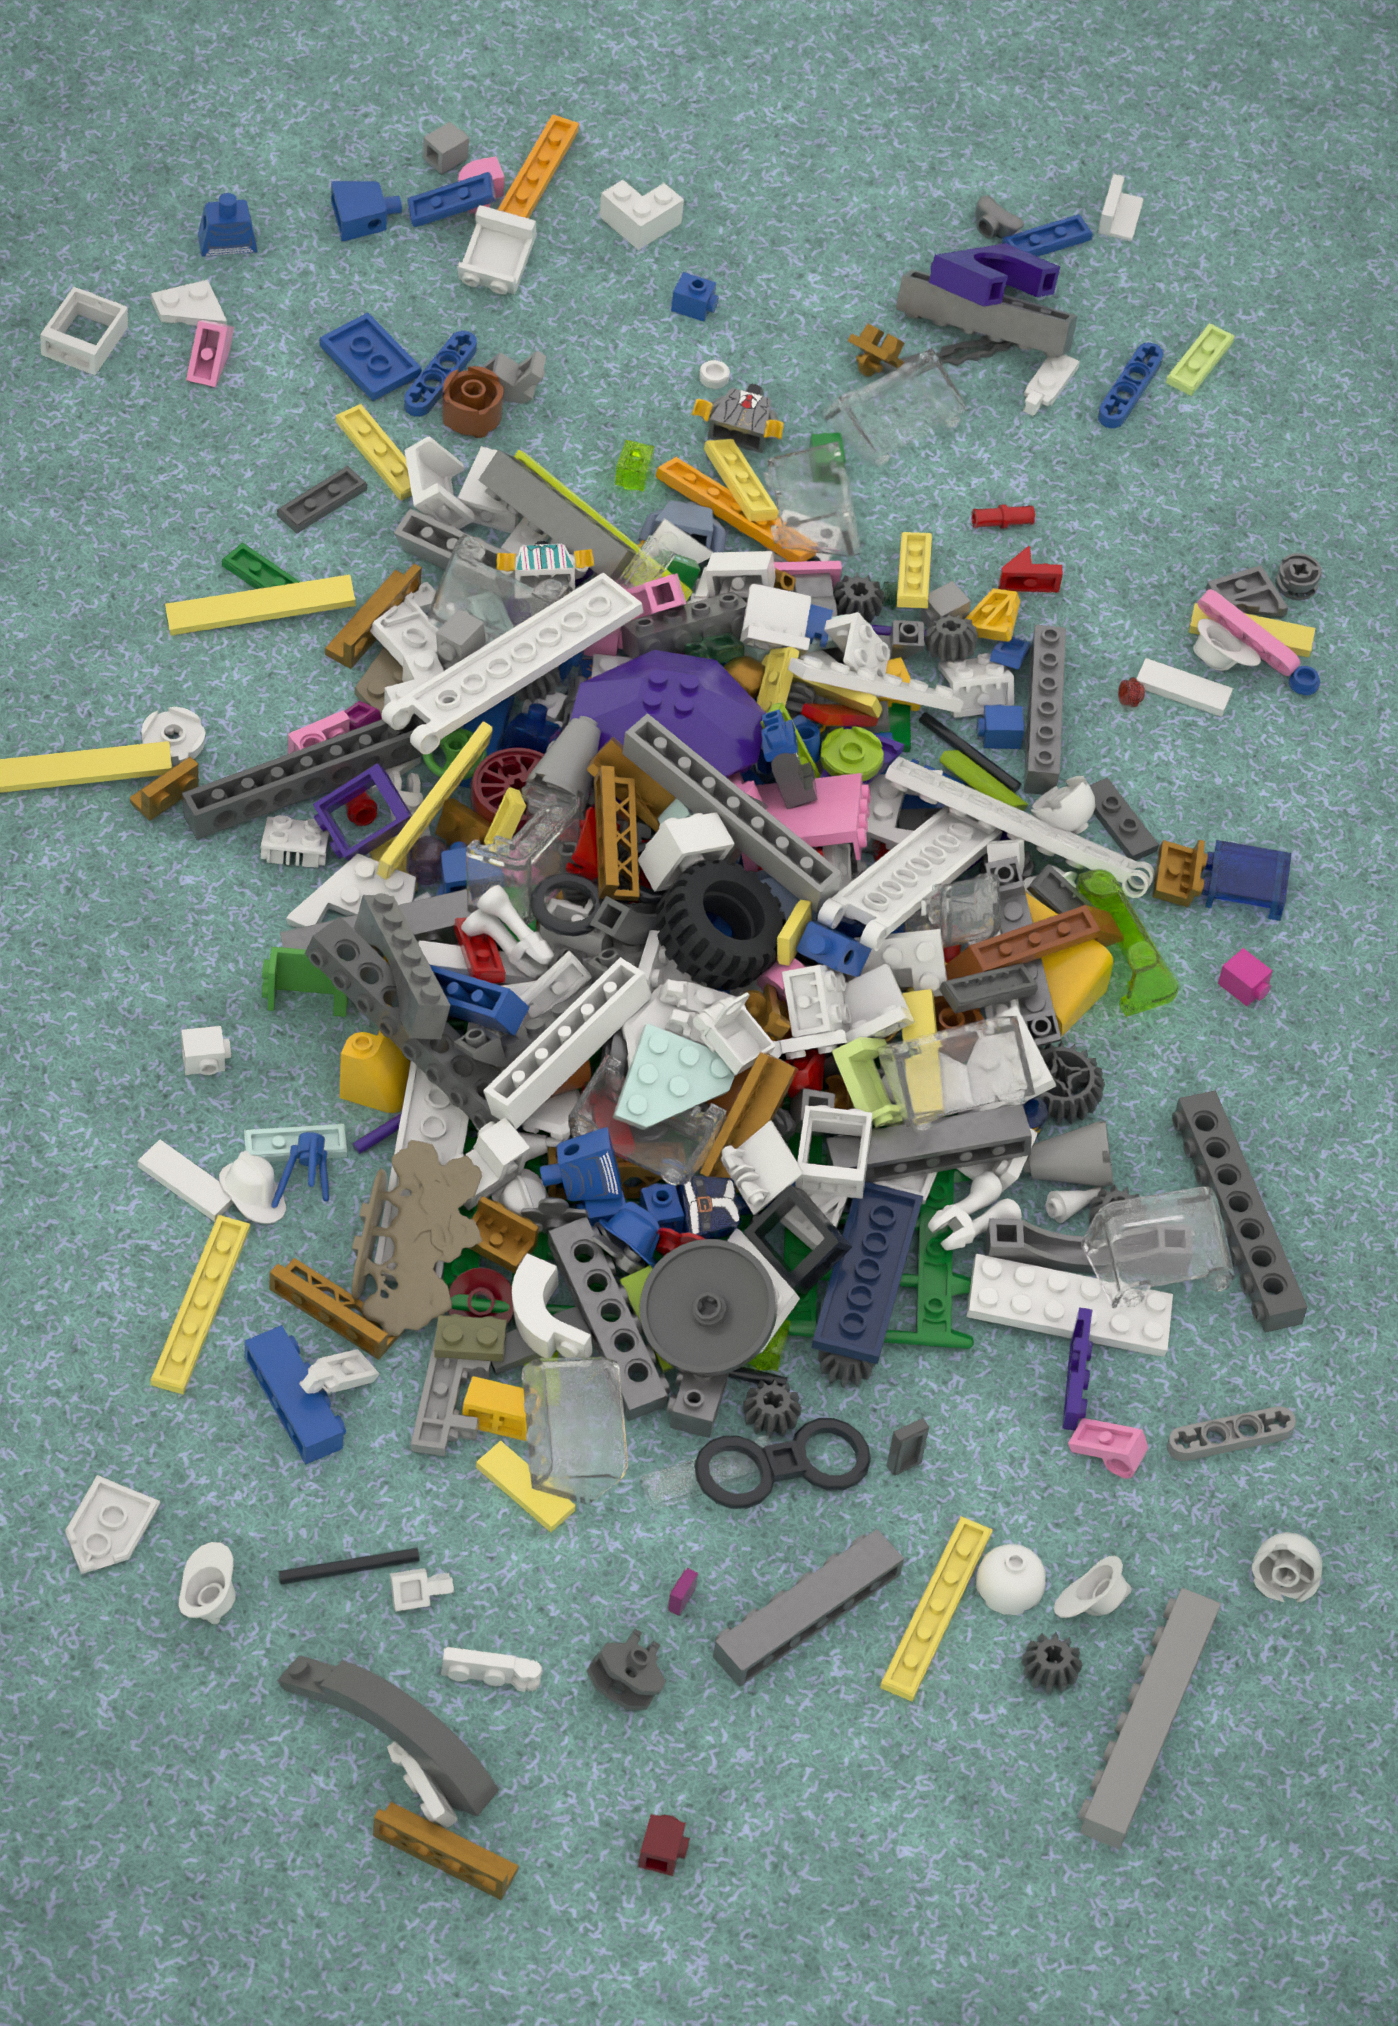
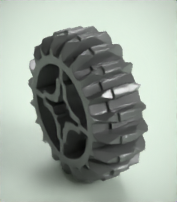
M1061 1041L1058 1047L1047 1044L1043 1049L1038 1046L1056 1087L1024 1102V1108H1032L1033 1117L1040 1113L1044 1114L1045 1123L1050 1117L1056 1118L1058 1125L1062 1122L1063 1118H1066L1071 1125L1076 1117L1083 1121L1088 1113L1093 1114L1097 1105L1102 1100V1091L1105 1086L1104 1079L1102 1078V1068L1097 1067L1096 1058H1088L1087 1049L1082 1052L1076 1051L1075 1044L1070 1048H1066ZM1085 1088L1081 1093L1072 1096V1093L1078 1092V1089Z

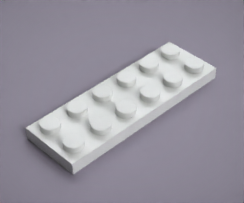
M976 1254L973 1261L966 1317L1071 1338L1079 1307L1093 1309L1089 1341L1105 1346L1165 1357L1168 1351L1173 1294Z

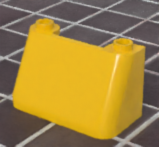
M1026 893L1033 923L1058 915ZM996 910L979 932L997 926L1000 928ZM1095 939L1041 957L1061 1037L1108 989L1114 964L1113 957L1108 949Z
M384 955L383 959L389 964L387 958ZM380 1031L378 1035L367 1032L354 1033L347 1039L341 1052L339 1098L387 1113L402 1111L411 1060L407 1059L403 1055L402 1050Z

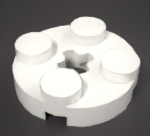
M169 707L168 712L158 714V711L153 712L142 725V744L169 741L172 765L177 766L189 757L195 759L204 748L205 729L201 725L200 718L188 709ZM174 732L179 733L178 739H169L166 736L173 735Z

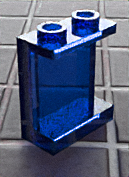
M1216 840L1214 851H1207L1208 859L1204 869L1210 871L1209 877L1204 876L1203 878L1204 887L1201 895L1206 896L1205 907L1212 908L1214 899L1269 908L1268 919L1281 921L1286 903L1292 853Z

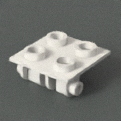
M283 815L267 817L261 842V859H266L267 863L283 864L284 851H287L286 865H290L291 852H296V866L300 864L301 853H303L302 866L318 868L319 865L325 866L326 848L330 833L328 830L323 832L315 819H308L306 821L294 820Z
M772 1121L765 1124L737 1149L730 1145L721 1151V1161L753 1215L759 1213L789 1185H792L804 1174Z

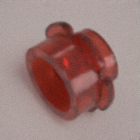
M1131 677L1129 680L1121 681L1118 689V698L1122 705H1131V708L1137 707L1144 699L1145 689L1143 684L1137 681V678Z

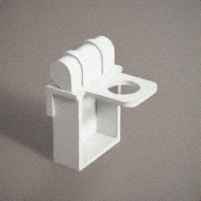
M748 992L736 999L732 997H727L724 1000L720 999L712 1007L701 1010L698 1015L693 1017L695 1028L699 1031L704 1030L700 1038L712 1052L716 1051L735 1075L753 1066L760 1052L771 1054L776 1047L746 1010L744 1004L750 996Z

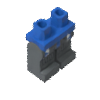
M780 709L762 715V721L765 726L761 730L764 756L767 762L771 761L772 771L786 808L790 809L817 800L814 770L810 762L801 764L798 756L795 727L792 720L785 722Z

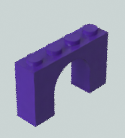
M1004 243L936 254L931 263L928 283L986 307L1002 303L1006 285L1036 298L1054 295L1060 266Z

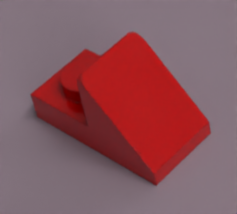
M1028 546L1001 568L998 589L1015 592L1059 593L1063 576L1062 565L1032 564L1030 546Z
M818 1049L805 1050L806 1057L785 1059L784 1062L798 1068L788 1089L790 1098H793L803 1088L822 1091L825 1053L819 1054Z

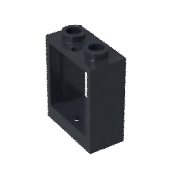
M789 1185L764 1211L757 1213L750 1220V1226L743 1232L794 1291L805 1295L852 1248L849 1242L805 1191ZM797 1205L825 1239L792 1271L764 1237Z

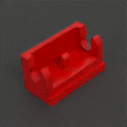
M590 807L585 813V820L580 821L579 826L582 831L576 850L571 858L583 868H577L574 864L567 863L566 871L568 873L580 874L592 880L598 877L595 809ZM616 822L617 831H619L620 824Z

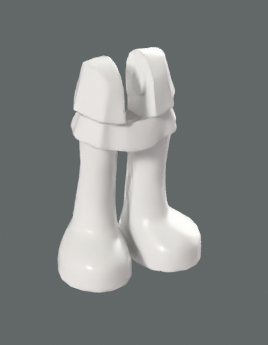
M495 885L482 895L477 902L479 909L467 917L461 929L469 936L483 933L489 935L500 945L508 956L510 963L516 965L518 970L536 980L544 972L542 964L549 965L554 957V953L547 941L542 939L540 932H533L525 924L512 906L505 890L500 885ZM499 918L513 931L520 940L519 942L510 934Z
M983 1172L973 1180L970 1194L962 1201L946 1205L943 1210H938L928 1223V1228L932 1233H935L947 1225L950 1226L953 1233L941 1243V1246L947 1251L963 1248L965 1244L972 1243L977 1235L987 1231L989 1218L1021 1220L1022 1214L1019 1205L1014 1200L1007 1198L996 1203L978 1218L971 1220L970 1214L994 1203L1002 1192V1184L999 1178L994 1173Z

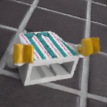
M538 541L534 545L521 546L518 556L515 553H497L496 570L501 571L505 580L515 581L516 598L566 596L575 590V579L582 578L588 568L594 566L592 549L574 551L573 556L568 553L566 546L563 544H549L546 541Z

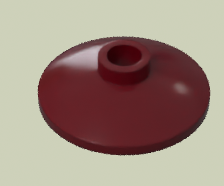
M473 1268L465 1271L454 1280L449 1289L450 1298L458 1294L469 1295L467 1304L470 1311L450 1309L448 1311L449 1315L459 1314L464 1317L474 1318L492 1316L498 1319H505L508 1323L514 1313L512 1286L502 1274L495 1270ZM475 1293L476 1297L478 1295H485L488 1299H491V1306L488 1310L479 1312L473 1309L471 1298ZM495 1300L504 1301L510 1306L506 1312L490 1313L494 1308Z

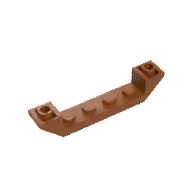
M1083 905L968 946L945 965L947 981L1020 963L1024 964L1095 939L1104 947H1108L1122 942L1124 936L1110 912Z

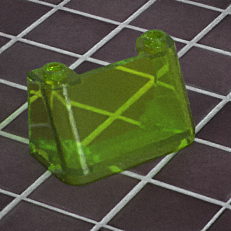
M1095 869L1079 874L1076 889L1096 908L1110 912L1124 936V940L1117 944L1133 971L1131 980L1127 981L1126 985L1128 992L1119 1001V1006L1125 1017L1174 1001L1179 990L1178 979L1117 879L1112 873L1103 869Z

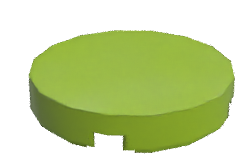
M852 726V729L840 727L827 734L823 740L820 761L824 769L831 776L861 773L862 780L867 781L879 772L883 764L884 753L880 740L872 732L861 727Z

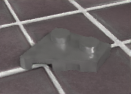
M1261 565L1207 582L1206 591H1216L1243 613L1280 617L1287 615L1288 606Z

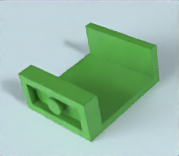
M271 946L270 959L263 960L262 998H268V1010L274 1011L277 990L334 995L333 1016L346 1017L348 997L342 991H339L319 968L312 965L309 958L304 954L306 949Z

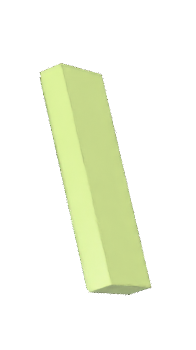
M1209 323L1167 376L1166 383L1192 396L1232 345L1235 336Z

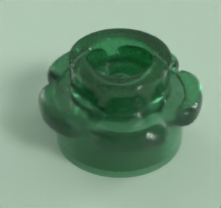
M885 581L883 588H881L885 596L883 606H890L891 610L894 611L895 607H897L898 582L889 583Z

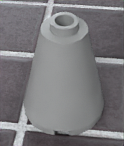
M580 716L579 719H571L529 774L526 780L527 786L530 788L533 783L538 787L536 794L552 803L566 808H570L571 803L579 804L577 810L584 809L588 803L593 775L587 771V767L591 759L597 754L601 731L597 727L598 723L586 716Z
M1098 1121L1033 1144L1031 1155L1027 1157L1024 1164V1172L1031 1173L1032 1179L1102 1187L1113 1186L1106 1121Z

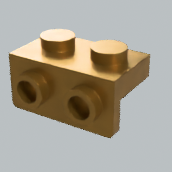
M191 757L187 758L132 795L130 803L151 821L180 801L183 792L199 787L198 763Z
M451 798L445 800L435 834L446 840L449 846L455 842H464L467 847L485 845L484 840L492 823L458 800Z
M1199 839L1194 848L1165 840L1162 841L1159 846L1152 897L1189 907L1194 897L1201 895L1204 879L1200 878L1201 872L1205 869L1208 854L1204 853L1205 841Z
M484 1196L479 1199L477 1212L471 1219L475 1220L483 1241L469 1249L515 1274L527 1253L531 1255L537 1247L539 1227L529 1218L518 1216L497 1201H491Z

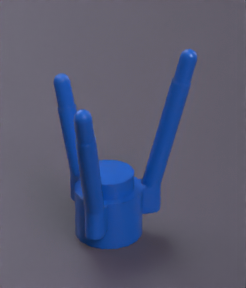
M305 1132L299 1135L298 1145H291L290 1157L271 1203L273 1208H276L280 1202L297 1159H299L300 1164L309 1167L308 1185L310 1187L315 1185L316 1166L319 1165L322 1197L325 1202L329 1200L326 1164L327 1151L324 1150L325 1137L318 1133Z

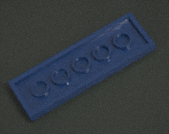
M865 1182L863 1199L853 1198L843 1231V1237L852 1248L833 1267L811 1348L878 1365L923 1196Z

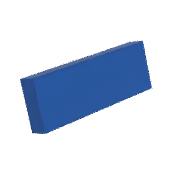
M486 172L407 198L411 224L414 227H419L478 208L479 205L484 206L496 202L492 175Z
M1077 214L1003 237L1002 244H1009L1039 257L1092 240L1093 233L1081 215Z

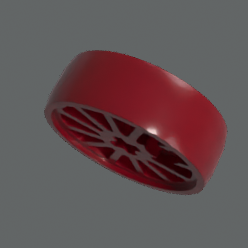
M508 748L494 752L480 762L472 777L470 790L472 810L491 823L498 811L494 807L501 804L507 789L513 788L520 791L526 804L523 814L529 811L532 815L522 814L513 834V837L517 840L531 839L549 832L560 821L565 807L552 803L536 794L538 787L533 783L530 788L527 786L526 780L529 774L545 755L532 749Z

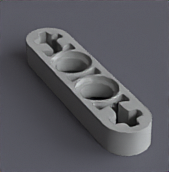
M1280 1406L1181 1426L1170 1433L1167 1450L1174 1459L1189 1461L1283 1441L1292 1435L1296 1419L1292 1411ZM1274 1419H1278L1280 1423H1286L1285 1427L1280 1428L1279 1424H1273ZM1250 1425L1256 1430L1257 1434L1252 1437L1244 1436L1239 1432L1238 1427ZM1211 1431L1219 1432L1223 1435L1224 1441L1219 1444L1212 1443L1207 1439L1206 1434ZM1178 1439H1182L1186 1444L1190 1443L1188 1449H1184L1182 1444H1177Z

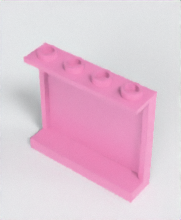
M861 773L816 778L817 800L790 809L786 808L777 783L756 785L763 803L768 806L766 810L809 846L817 847L853 842L856 860H861L862 847H867V818L870 817L868 803H871L869 784L863 785ZM741 853L744 870L747 872L751 870L758 872V865L744 853Z

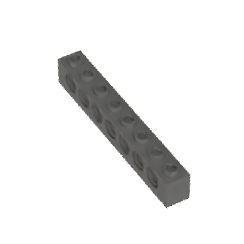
M415 713L411 716L410 722L400 730H394L386 722L380 720L183 792L184 818L197 840L341 787L377 763L387 770L422 757L423 754L411 745L410 737L418 726L426 723Z
M341 916L312 936L304 953L312 965L319 968L332 981L333 985L355 1004L362 1014H365L378 1026L380 1032L390 1038L402 1050L403 1055L413 1061L425 1073L427 1079L436 1084L448 1096L451 1103L459 1107L472 1120L476 1128L480 1130L491 1121H494L495 1124L500 1121L491 1114L483 1091L500 1074L490 1064L473 1059L457 1049L454 1041L462 1036L447 1022L441 1039L409 1038L400 1020L397 989L390 965Z
M1216 1090L1179 1098L1176 1110L1172 1114L1174 1128L1182 1133L1184 1152L1187 1158H1192L1195 1165L1196 1181L1199 1185L1203 1184L1206 1204L1209 1211L1215 1212L1218 1220L1217 1230L1221 1239H1226L1229 1246L1228 1255L1232 1266H1237L1240 1272L1241 1289L1244 1294H1249L1252 1301L1251 1310L1254 1320L1256 1322L1260 1321L1265 1333L1301 1325L1308 1308Z

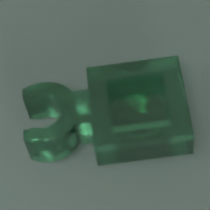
M728 632L702 638V643L690 642L685 644V655L706 659L712 658L718 662H729L732 658L744 656V644L732 633Z

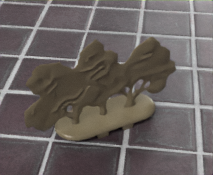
M416 1140L409 1141L407 1148L400 1150L392 1156V1166L399 1177V1186L387 1192L386 1171L380 1168L377 1172L369 1204L362 1203L359 1216L364 1223L362 1236H355L352 1250L357 1256L352 1280L353 1299L361 1297L368 1274H371L376 1281L378 1290L374 1294L369 1295L365 1300L362 1313L367 1320L381 1324L383 1331L388 1334V1337L391 1335L398 1336L404 1329L418 1331L428 1325L432 1318H437L438 1315H443L451 1309L452 1302L448 1286L438 1277L433 1268L439 1260L450 1263L461 1255L463 1248H472L483 1241L475 1220L461 1215L458 1210L468 1199L475 1197L482 1178L480 1168L473 1165L472 1160L465 1155L452 1159L443 1166L439 1162L433 1144ZM405 1189L412 1192L410 1196H401L400 1194ZM385 1200L398 1208L397 1216L387 1228L379 1227ZM377 1236L391 1238L395 1246L392 1257L381 1265L371 1261ZM395 1262L398 1264L394 1270L387 1268L391 1263ZM383 1272L391 1274L396 1279L398 1287L395 1290H392L384 1283L386 1276L381 1275ZM381 1290H385L389 1294L388 1298L381 1297Z

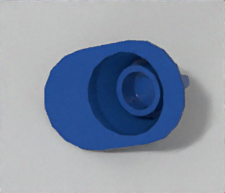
M629 1201L609 1221L599 1219L600 1224L625 1241L654 1268L658 1261L653 1257V1252L660 1237L657 1234L660 1227L656 1218L650 1212Z

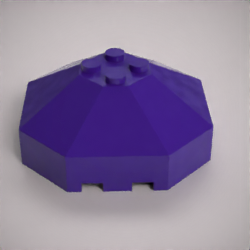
M652 650L581 682L579 685L571 719H579L580 716H586L598 723L597 727L601 731L598 751L612 737L624 745L625 732L648 713L727 779L736 772H747L753 764L758 763L763 742L761 731L763 727L760 722L762 721V715L766 714V712L717 660ZM615 796V800L621 804L622 801Z

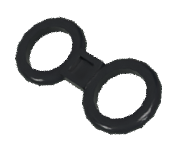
M649 841L637 843L638 858L645 850V846ZM624 850L618 860L621 863L625 862L629 858V852ZM559 873L543 879L531 893L530 908L535 919L545 929L558 935L575 937L591 933L597 928L590 925L604 901V899H599L598 877L591 880L580 874ZM619 873V886L617 889L630 890V882ZM639 884L638 900L643 903L658 904L667 890L654 892L653 889ZM573 888L584 892L591 898L595 910L584 920L564 921L553 916L547 910L544 899L547 894L555 889ZM615 900L623 904L632 902L628 900Z
M817 1418L805 1423L794 1434L792 1441L767 1445L763 1448L754 1441L741 1436H720L710 1440L698 1452L694 1469L696 1481L701 1490L716 1504L730 1509H748L761 1504L772 1492L774 1482L803 1477L813 1486L827 1491H844L856 1486L867 1475L871 1456L866 1440L849 1423L835 1418ZM820 1433H831L842 1437L851 1445L855 1452V1467L850 1472L842 1475H829L820 1472L810 1463L806 1456V1442L811 1437ZM724 1451H737L745 1454L757 1465L760 1471V1484L754 1490L747 1493L726 1491L717 1485L710 1475V1460L715 1455Z

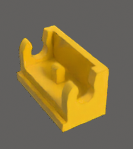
M472 1376L463 1403L462 1415L477 1417L479 1419L478 1430L528 1441L536 1414L535 1408L539 1392Z

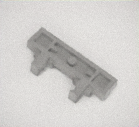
M434 1338L411 1440V1451L445 1456L448 1441H457L458 1438L476 1440L479 1419L477 1417L460 1415V1411L456 1410L461 1383H467L468 1378L471 1380L472 1376L489 1380L491 1361L434 1357Z

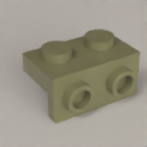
M459 1314L449 1316L438 1315L434 1357L503 1362L507 1320L492 1316L474 1318L464 1317Z

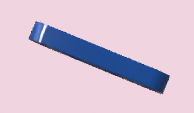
M469 331L455 332L404 395V409L408 414L421 417L430 412L443 395V384L446 377L459 369L458 372H461L476 354L477 338L473 333ZM458 345L462 346L460 354L458 353ZM444 361H452L456 364V366L452 368L443 367L441 363ZM437 380L441 384L437 387H430L425 382ZM422 394H424V395H423V402L419 401L420 398H421V396H422Z
M1147 342L1137 348L1101 403L1098 420L1103 426L1118 428L1125 422L1161 366L1163 350L1159 345ZM1149 355H1151L1147 364H1145L1144 358H1147ZM1140 373L1145 378L1141 380L1133 379L1129 374ZM1128 392L1132 397L1124 399L1119 397L1117 393ZM1114 406H1116L1118 411L1111 416L1110 414L1114 410Z

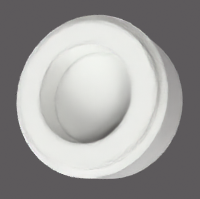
M707 361L700 368L699 379L704 386L711 389H719L728 383L730 370L721 361Z

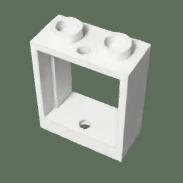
M73 287L40 334L41 355L96 375L128 328V307L94 295L89 291ZM77 315L109 326L97 345L64 334Z
M805 1105L797 1161L804 1174L795 1181V1187L804 1190L805 1193L863 1199L872 1132V1113L864 1112L860 1109L844 1110L830 1108L825 1105ZM812 1131L861 1136L857 1169L808 1164Z

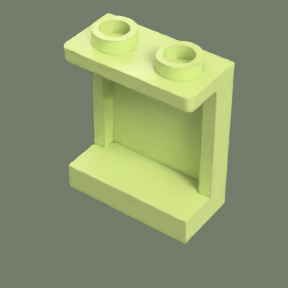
M859 1037L832 1050L855 1109L872 1113V1125L875 1128L885 1125L887 1127L898 1126L906 1121L905 1116L909 1115V1106L891 1104L873 1061L874 1058L890 1051L885 1039Z

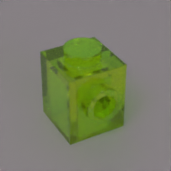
M625 439L616 465L615 485L622 486L628 490L644 492L653 467L655 446Z
M784 1320L762 1353H759L748 1364H751L758 1370L778 1372L788 1341L791 1321Z

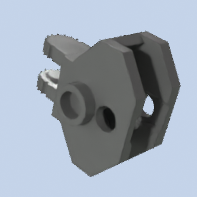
M637 1629L633 1630L625 1643H606L586 1670L596 1691L625 1710H646L653 1697L662 1691L666 1683L656 1663L658 1660L656 1654L660 1644L653 1641L644 1649L638 1645L642 1632ZM613 1688L617 1691H621L622 1693L615 1692Z

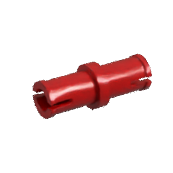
M1000 504L998 508H973L971 521L974 528L999 526L1000 529H1007L1009 525H1033L1035 522V510L1032 505L1008 507L1006 504Z

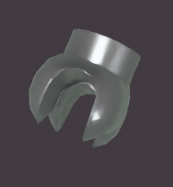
M984 195L977 201L975 208L976 226L981 235L987 239L995 235L1003 239V237L1021 232L1020 229L1024 226L1023 220L1003 209L991 196Z

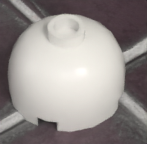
M1076 776L1065 780L1068 785L1066 787L1058 789L1055 786L1034 802L1032 805L1033 810H1031L1032 814L1053 828L1069 831L1076 835L1083 832L1089 826L1087 821L1092 817L1096 807L1094 794L1084 776Z
M1285 1532L1270 1537L1261 1544L1254 1556L1252 1571L1255 1586L1265 1596L1284 1602L1281 1595L1294 1599L1297 1598V1602L1307 1600L1315 1594L1322 1578V1559L1316 1546L1308 1538L1296 1533Z
M1006 1544L992 1549L983 1558L976 1574V1590L978 1594L980 1592L981 1597L985 1600V1604L990 1609L1006 1615H1019L1024 1613L1025 1610L1037 1606L1046 1587V1571L1041 1559L1031 1549L1019 1544Z

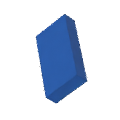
M1012 637L1009 642L998 641L992 650L989 661L1020 669L1029 655L1032 644Z

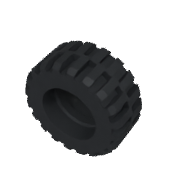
M705 860L698 862L697 865H691L666 891L656 908L655 927L656 930L660 931L657 936L660 945L666 948L665 955L669 961L673 960L678 965L676 968L682 974L686 972L691 976L692 981L698 984L704 982L708 988L719 989L722 986L723 990H735L737 987L743 988L750 985L777 957V937L786 923L785 914L779 909L781 903L778 897H774L770 892L772 888L766 882L763 884L757 878L759 875L752 870L749 872L743 870V866L740 864L732 863L729 865L726 860H714L713 862ZM705 910L724 919L733 929L737 939L728 937L715 928L708 919Z

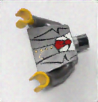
M749 384L745 391L732 388L725 396H721L712 402L704 399H696L691 415H698L705 421L710 419L709 439H733L738 447L763 453L767 437L782 440L784 423L779 421L777 413L770 409L771 400L763 396L764 391L757 384Z

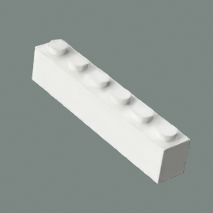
M620 957L483 1090L491 1114L499 1120L506 1118L515 1130L526 1121L652 997L645 972Z

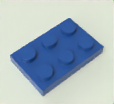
M368 312L320 337L319 346L372 401L418 378L422 373V367Z

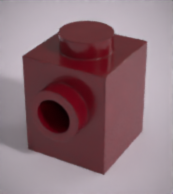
M651 1814L640 1851L638 1868L673 1876L678 1858L685 1859L690 1838L684 1836L686 1823L679 1821L671 1815L664 1814L658 1816Z

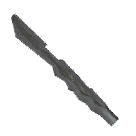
M987 335L979 340L943 346L939 353L922 358L920 353L901 358L905 362L901 370L888 363H883V370L881 372L904 381L944 363L958 367L966 360L979 361L980 358L992 357L997 352L1008 351L1015 343L1006 340L995 342L989 340Z

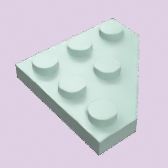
M647 1023L643 1027L612 1118L645 1130L663 1120L726 1094L730 1091L735 1074L716 1051L712 1052L709 1047Z

